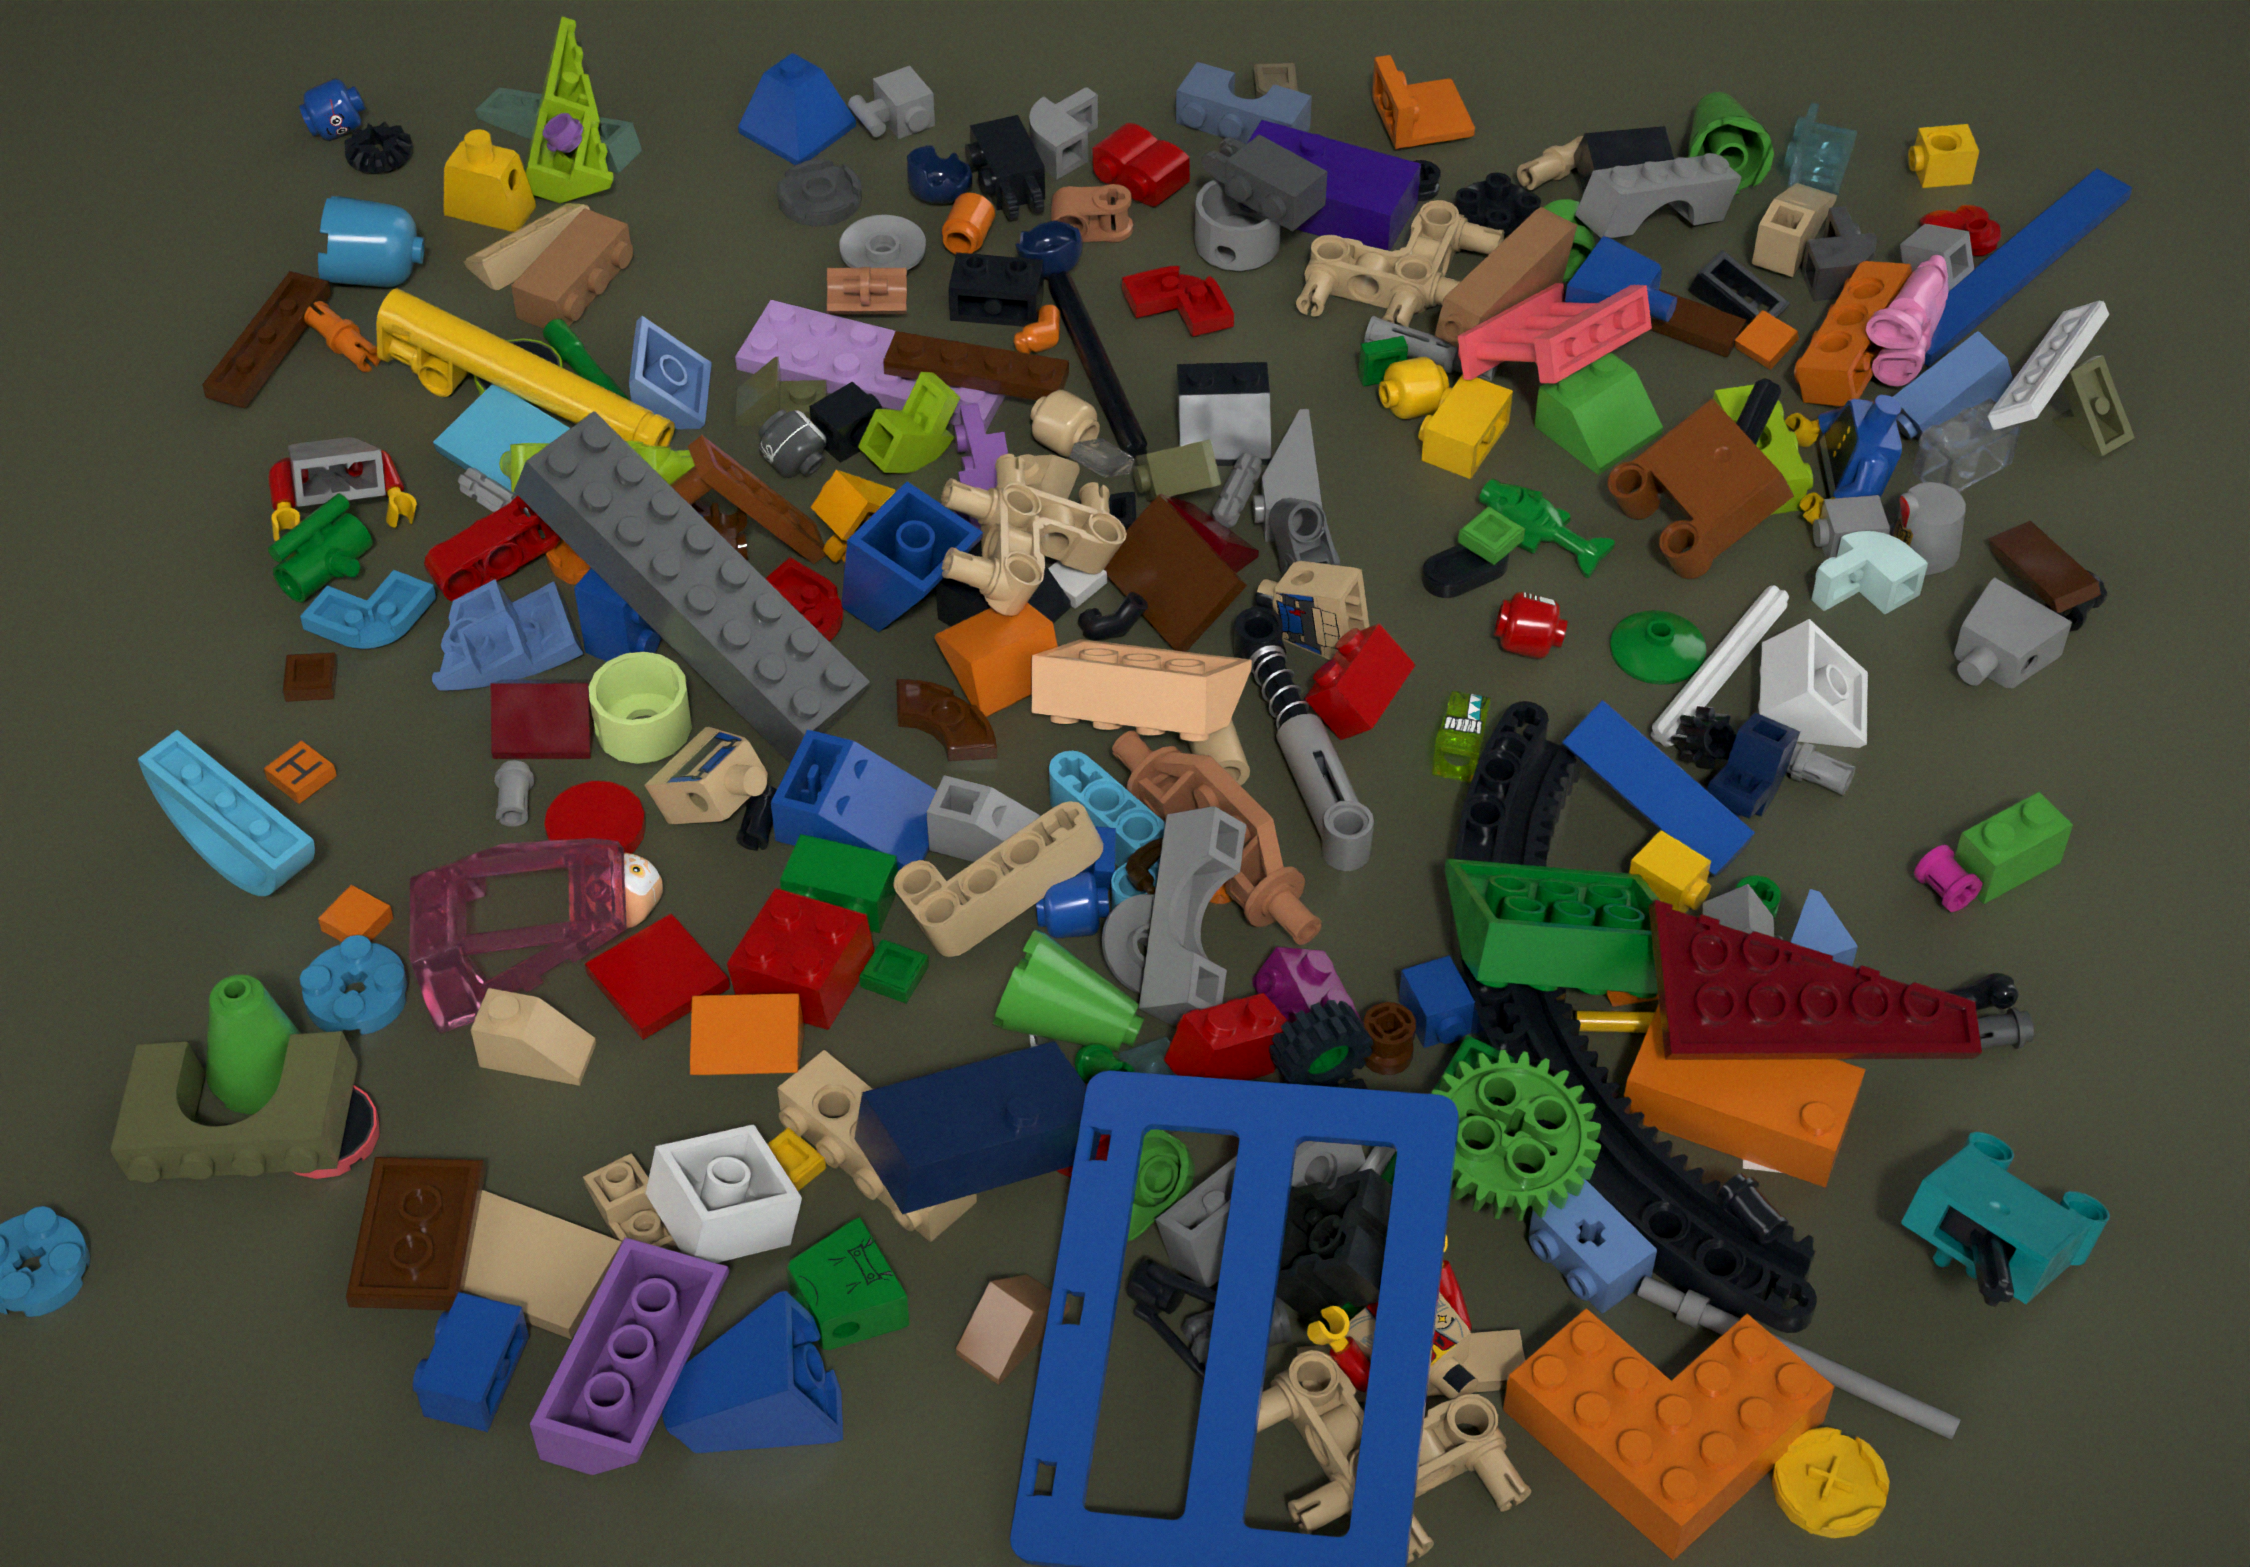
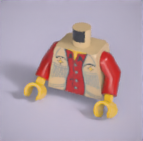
M1446 1235V1239H1445L1444 1252L1446 1251L1447 1246H1448V1238H1447V1235ZM1443 1260L1427 1394L1434 1388H1437L1449 1400H1452L1458 1396L1472 1394L1477 1387L1478 1379L1462 1365L1468 1358L1472 1324L1463 1292L1451 1264L1447 1260ZM1378 1302L1369 1304L1350 1321L1346 1312L1340 1307L1330 1306L1322 1309L1321 1314L1328 1321L1330 1332L1322 1322L1315 1321L1308 1326L1307 1335L1309 1339L1318 1345L1329 1344L1332 1347L1329 1352L1330 1356L1347 1375L1355 1389L1367 1393Z

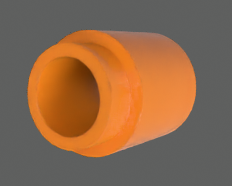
M964 193L956 198L942 227L943 243L953 254H956V252L972 254L980 249L995 218V209L988 199L976 193Z

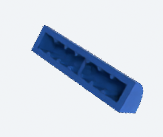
M1602 700L1562 742V745L1659 830L1664 831L1711 860L1709 873L1713 877H1717L1749 845L1755 832L1605 701Z

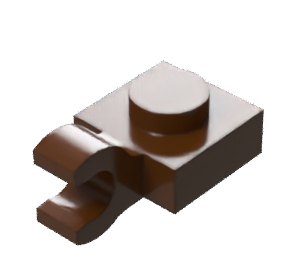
M712 503L710 507L712 527L748 561L746 533H739L747 526V514L737 507V511L734 514L724 515L719 510V504Z

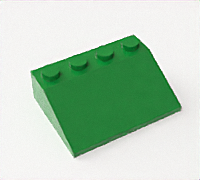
M1446 858L1444 869L1462 959L1475 979L1480 983L1496 988L1506 987L1508 983L1528 984L1542 991H1555L1558 987L1578 988L1585 993L1593 995H1604L1608 990L1622 991L1644 999H1652L1657 996L1658 989L1649 905L1654 899L1659 901L1660 899L1641 875Z

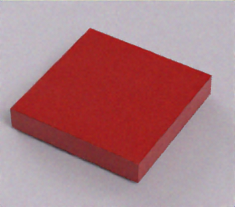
M672 913L585 963L586 974L642 1040L692 1011V996L720 995L730 989L727 975Z

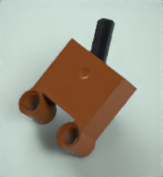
M1763 378L1755 382L1736 423L1712 398L1633 461L1623 462L1610 472L1608 488L1627 517L1639 520L1651 516L1658 509L1661 502V494L1664 492L1689 520H1680L1669 524L1662 531L1659 538L1662 552L1675 573L1682 578L1694 579L1704 575L1710 569L1713 559L1794 497L1783 474L1756 446L1781 394V387L1770 379ZM1638 488L1637 491L1630 493L1632 490ZM1692 546L1690 550L1681 553L1683 549Z

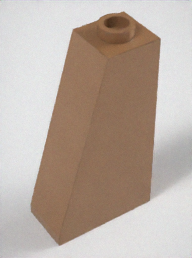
M1543 207L1536 209L1444 297L1435 336L1458 348V335L1555 283H1562L1577 225Z

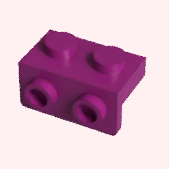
M1276 947L1252 980L1257 994L1264 993L1291 1023L1297 1020L1295 1014L1303 1010L1305 1014L1311 1012V1005L1319 1002L1322 1008H1324L1327 1000H1335L1337 1004L1342 1000L1352 1007L1363 1024L1355 1009L1353 1000L1347 994L1334 969L1332 961L1323 950Z

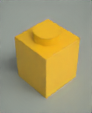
M1662 830L1631 860L1629 874L1641 875L1660 901L1672 904L1673 910L1686 913L1689 908L1693 910L1698 909L1707 898L1711 889V885L1707 883L1711 860Z

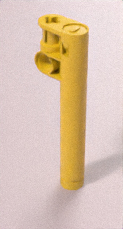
M396 288L389 292L379 308L376 321L378 358L385 362L396 359L410 366L412 372L418 375L422 385L437 396L448 397L465 377L471 373L574 424H577L595 411L624 441H641L643 444L668 447L672 440L675 429L673 421L659 414L654 415L647 408L401 289Z

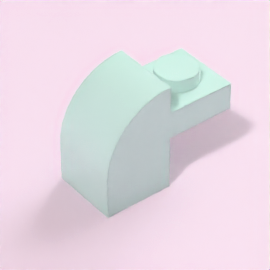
M1876 531L1849 533L1841 537L1837 558L1831 557L1818 567L1811 600L1825 611L1860 592L1885 615L1920 596L1928 562L1905 542L1889 534Z

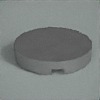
M825 159L809 160L792 166L785 172V178L782 181L779 179L776 186L779 209L787 218L802 225L815 227L834 225L853 215L858 210L862 201L860 178L853 169L844 164L843 169L833 166V161Z

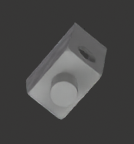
M1994 577L1966 617L1960 629L1954 652L1957 660L1961 661L1957 666L1958 674L1962 680L1970 685L1977 686L1988 677L2005 688H2015L2062 655L2072 622Z

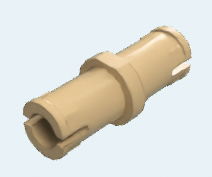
M1579 136L1563 146H1551L1543 152L1542 156L1521 164L1517 170L1520 184L1522 186L1527 185L1529 190H1534L1551 179L1561 180L1570 174V170L1576 168L1573 155L1583 136Z

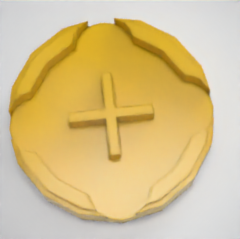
M1824 1427L1807 1430L1789 1445L1788 1451L1774 1465L1771 1482L1778 1506L1790 1521L1809 1533L1829 1538L1856 1536L1873 1526L1884 1510L1890 1480L1884 1461L1869 1443L1857 1436L1854 1440L1849 1436L1841 1435L1842 1430Z

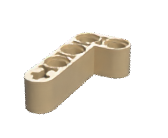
M1064 802L1047 811L948 881L944 879L936 867L929 861L918 860L905 865L898 871L894 878L893 886L910 916L936 951L943 956H959L1043 899L1051 886L1075 877L1100 858L1104 843L1085 807L1078 802Z

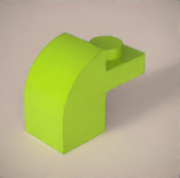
M920 372L902 410H875L858 448L884 473H912L939 458L952 442L954 436L945 428L961 397L936 374Z

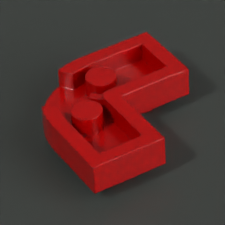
M1167 266L1122 277V292L1136 318L1178 308L1192 337L1234 327V312L1220 286L1211 276L1203 280L1195 276L1180 274V266Z
M791 557L765 578L829 642L837 635L843 623V607L838 597L837 587L830 580Z

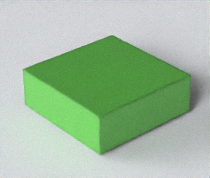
M1488 506L1459 530L1458 543L1495 565L1524 540L1525 528Z

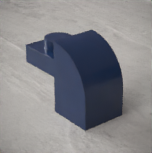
M1755 712L1739 728L1727 764L1709 782L1707 791L1736 816H1744L1749 819L1754 814L1762 816L1782 783L1801 731Z

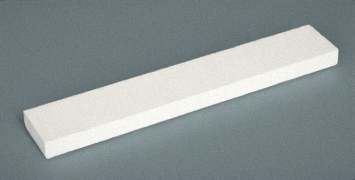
M2099 300L2062 312L1990 411L1988 418L1993 430L2036 419L2109 316L2104 301Z

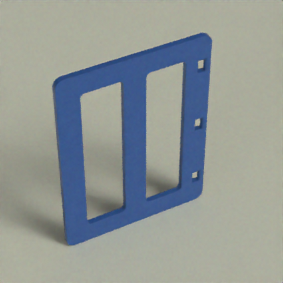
M1103 1071L1096 1074L1089 1081L1085 1093L1010 1536L1011 1547L1020 1560L1031 1565L1049 1567H1407L1459 1129L1458 1110L1451 1099L1436 1094L1122 1071ZM1154 1129L1234 1135L1239 1138L1184 1514L1177 1520L1097 1513L1085 1509L1143 1141L1146 1133ZM1094 1132L1111 1135L1107 1161H1090ZM1305 1141L1390 1147L1397 1151L1351 1523L1348 1533L1342 1537L1253 1529L1247 1527L1244 1522L1296 1149L1299 1144ZM1067 1294L1084 1297L1080 1325H1062ZM1039 1463H1043L1046 1466H1056L1052 1496H1034Z

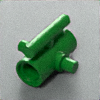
M337 493L268 547L270 556L275 561L280 562L273 568L275 581L281 590L296 602H304L334 577H355L360 571V563L356 559L373 545L371 535L363 523L354 515L345 513L350 508V504L346 497L340 493Z

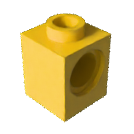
M1968 124L1918 128L1915 146H1910L1908 163L1910 170L1916 171L1922 188L1972 184L1979 149Z

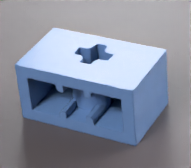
M1583 1179L1585 1183L1580 1195L1577 1197L1568 1193V1199L1563 1209L1560 1210L1548 1200L1549 1206L1545 1217L1540 1218L1534 1210L1532 1211L1528 1240L1535 1254L1543 1262L1552 1263L1564 1275L1571 1290L1577 1297L1584 1301L1588 1300L1603 1314L1640 1288L1645 1276L1652 1277L1657 1249L1586 1179Z

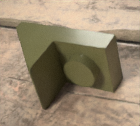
M2092 356L2073 366L2062 381V386L2071 409L2053 418V422L2095 457H2102L2135 437L2104 356Z
M779 356L774 357L737 388L736 426H762L772 415L783 409L787 413L799 410L811 420L809 406L827 396L826 380L781 381Z

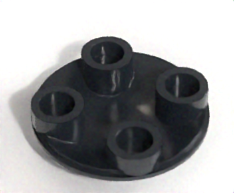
M1496 172L1488 174L1485 181L1476 182L1459 189L1456 192L1454 206L1457 207L1459 214L1464 215V218L1468 219L1469 223L1496 230L1501 229L1504 230V235H1510L1536 209L1540 208L1541 199L1522 187L1512 184L1511 178L1508 175Z

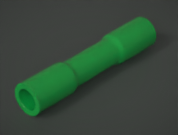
M555 319L545 326L543 337L578 376L629 400L611 376L604 373L589 355L582 341L564 320Z

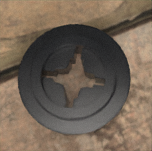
M386 121L374 127L368 123L365 130L355 129L353 130L352 137L344 141L347 162L353 168L367 173H382L396 169L410 158L413 151L410 134L404 133L401 125L389 127ZM380 144L383 151H379V148H376L375 145Z

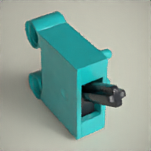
M1973 1132L1970 1133L1961 1151L1922 1180L1901 1224L1937 1247V1251L1933 1256L1936 1265L1947 1267L1952 1259L1955 1258L1967 1266L1965 1269L1969 1277L1977 1279L1979 1292L1984 1295L1986 1304L1996 1307L2000 1301L2009 1303L2013 1297L2027 1304L2070 1265L2085 1264L2106 1226L2110 1214L2106 1207L2098 1200L2077 1191L2066 1192L2060 1203H2056L2007 1172L2014 1158V1153L2005 1142L1991 1134Z

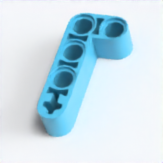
M1073 750L1057 754L1049 764V799L1052 808L1064 802H1078L1085 807L1095 827L1116 828L1115 864L1119 868L1113 873L1111 879V911L1127 898L1147 894L1145 891H1138L1130 882L1126 874V865L1129 857L1138 848L1153 840L1164 837L1165 822L1087 755ZM1160 858L1148 870L1150 874L1154 877L1153 885L1155 886V888L1157 885Z

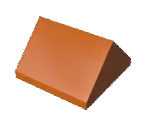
M1028 602L1017 615H1003L991 607L934 636L972 706L976 705L986 718L1032 696V655L1058 647L1053 622Z
M799 994L692 996L690 1075L798 1073L805 1035Z

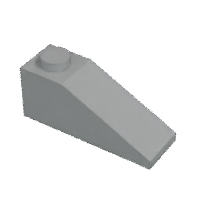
M1300 409L1262 475L1261 495L1253 496L1254 523H1263L1265 542H1275L1269 525V515L1272 507L1283 498H1296L1315 502L1322 507L1309 409ZM1300 510L1295 513L1292 521L1295 531L1300 528L1303 521Z

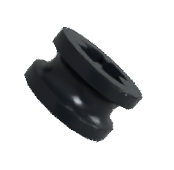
M1413 161L1421 164L1418 201L1431 200L1439 193L1441 171L1436 164L1430 161Z

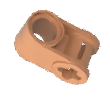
M1116 184L1095 187H1062L1052 196L1051 221L1055 220L1068 223L1074 228L1077 227L1083 242H1121L1128 239L1133 233V222L1128 216V208L1131 205L1132 196L1126 187ZM1111 197L1115 198V205H1111ZM1111 222H1115V230H1112Z

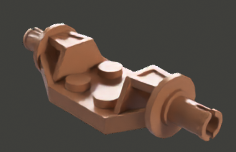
M1128 731L1115 741L1112 747L1113 755L1132 772L1127 782V790L1165 823L1167 814L1215 806L1246 824L1240 873L1225 883L1226 893L1244 909V915L1250 924L1256 927H1263L1277 921L1299 945L1310 942L1319 933L1322 921L1299 900L1304 891V875L1292 866H1283L1273 818L1211 756L1185 754L1174 746L1162 747L1152 751L1135 731Z

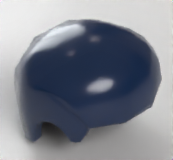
M926 145L913 149L907 155V175L910 190L916 197L933 204L954 202L959 195L966 193L972 185L970 165L959 160L955 152H952L948 158L944 159L937 155L934 146Z
M1054 220L1038 224L1029 232L1022 231L1020 234V244L1016 243L1015 247L1019 257L1042 259L1044 278H1049L1052 273L1069 272L1075 267L1082 254L1083 240L1077 227L1074 228L1068 223Z

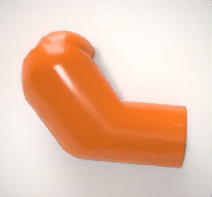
M1054 305L1042 306L1038 311V322L1025 326L1023 331H1019L1014 335L1013 341L1018 352L1028 354L1032 351L1043 352L1053 348L1058 343L1060 332L1059 309Z

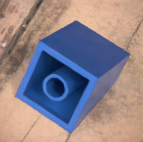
M907 481L847 540L841 603L843 609L877 632H880L923 599L943 579L942 563L947 551L951 547L968 553L983 538V532Z

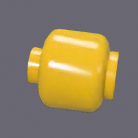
M1429 357L1412 358L1389 365L1385 371L1384 381H1381L1379 384V396L1383 406L1390 408L1392 413L1399 419H1412L1434 414L1437 411L1441 396L1445 389L1449 387V381L1444 368L1441 365H1436Z

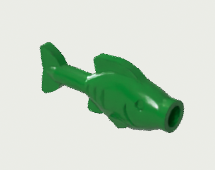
M1492 478L1485 484L1479 495L1480 503L1491 507L1525 528L1524 540L1517 545L1518 547L1530 553H1535L1541 542H1555L1578 556V566L1585 578H1590L1599 562L1615 548V541L1611 538L1586 540L1566 528L1565 526L1571 521L1570 513L1560 508H1554L1552 503L1543 497V492L1515 484L1501 483Z

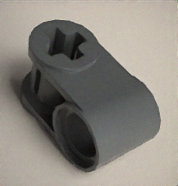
M1283 498L1274 504L1269 515V525L1272 529L1280 557V568L1283 576L1290 566L1297 561L1341 566L1338 553L1332 542L1326 514L1321 506L1312 501L1296 498ZM1300 510L1303 521L1300 528L1295 531L1292 521L1295 513Z

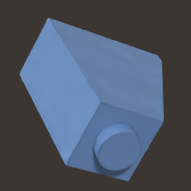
M1977 331L1893 396L1901 406V411L1896 418L1898 429L1909 440L1915 436L1928 449L1989 422L1988 415L2013 381L2007 357Z

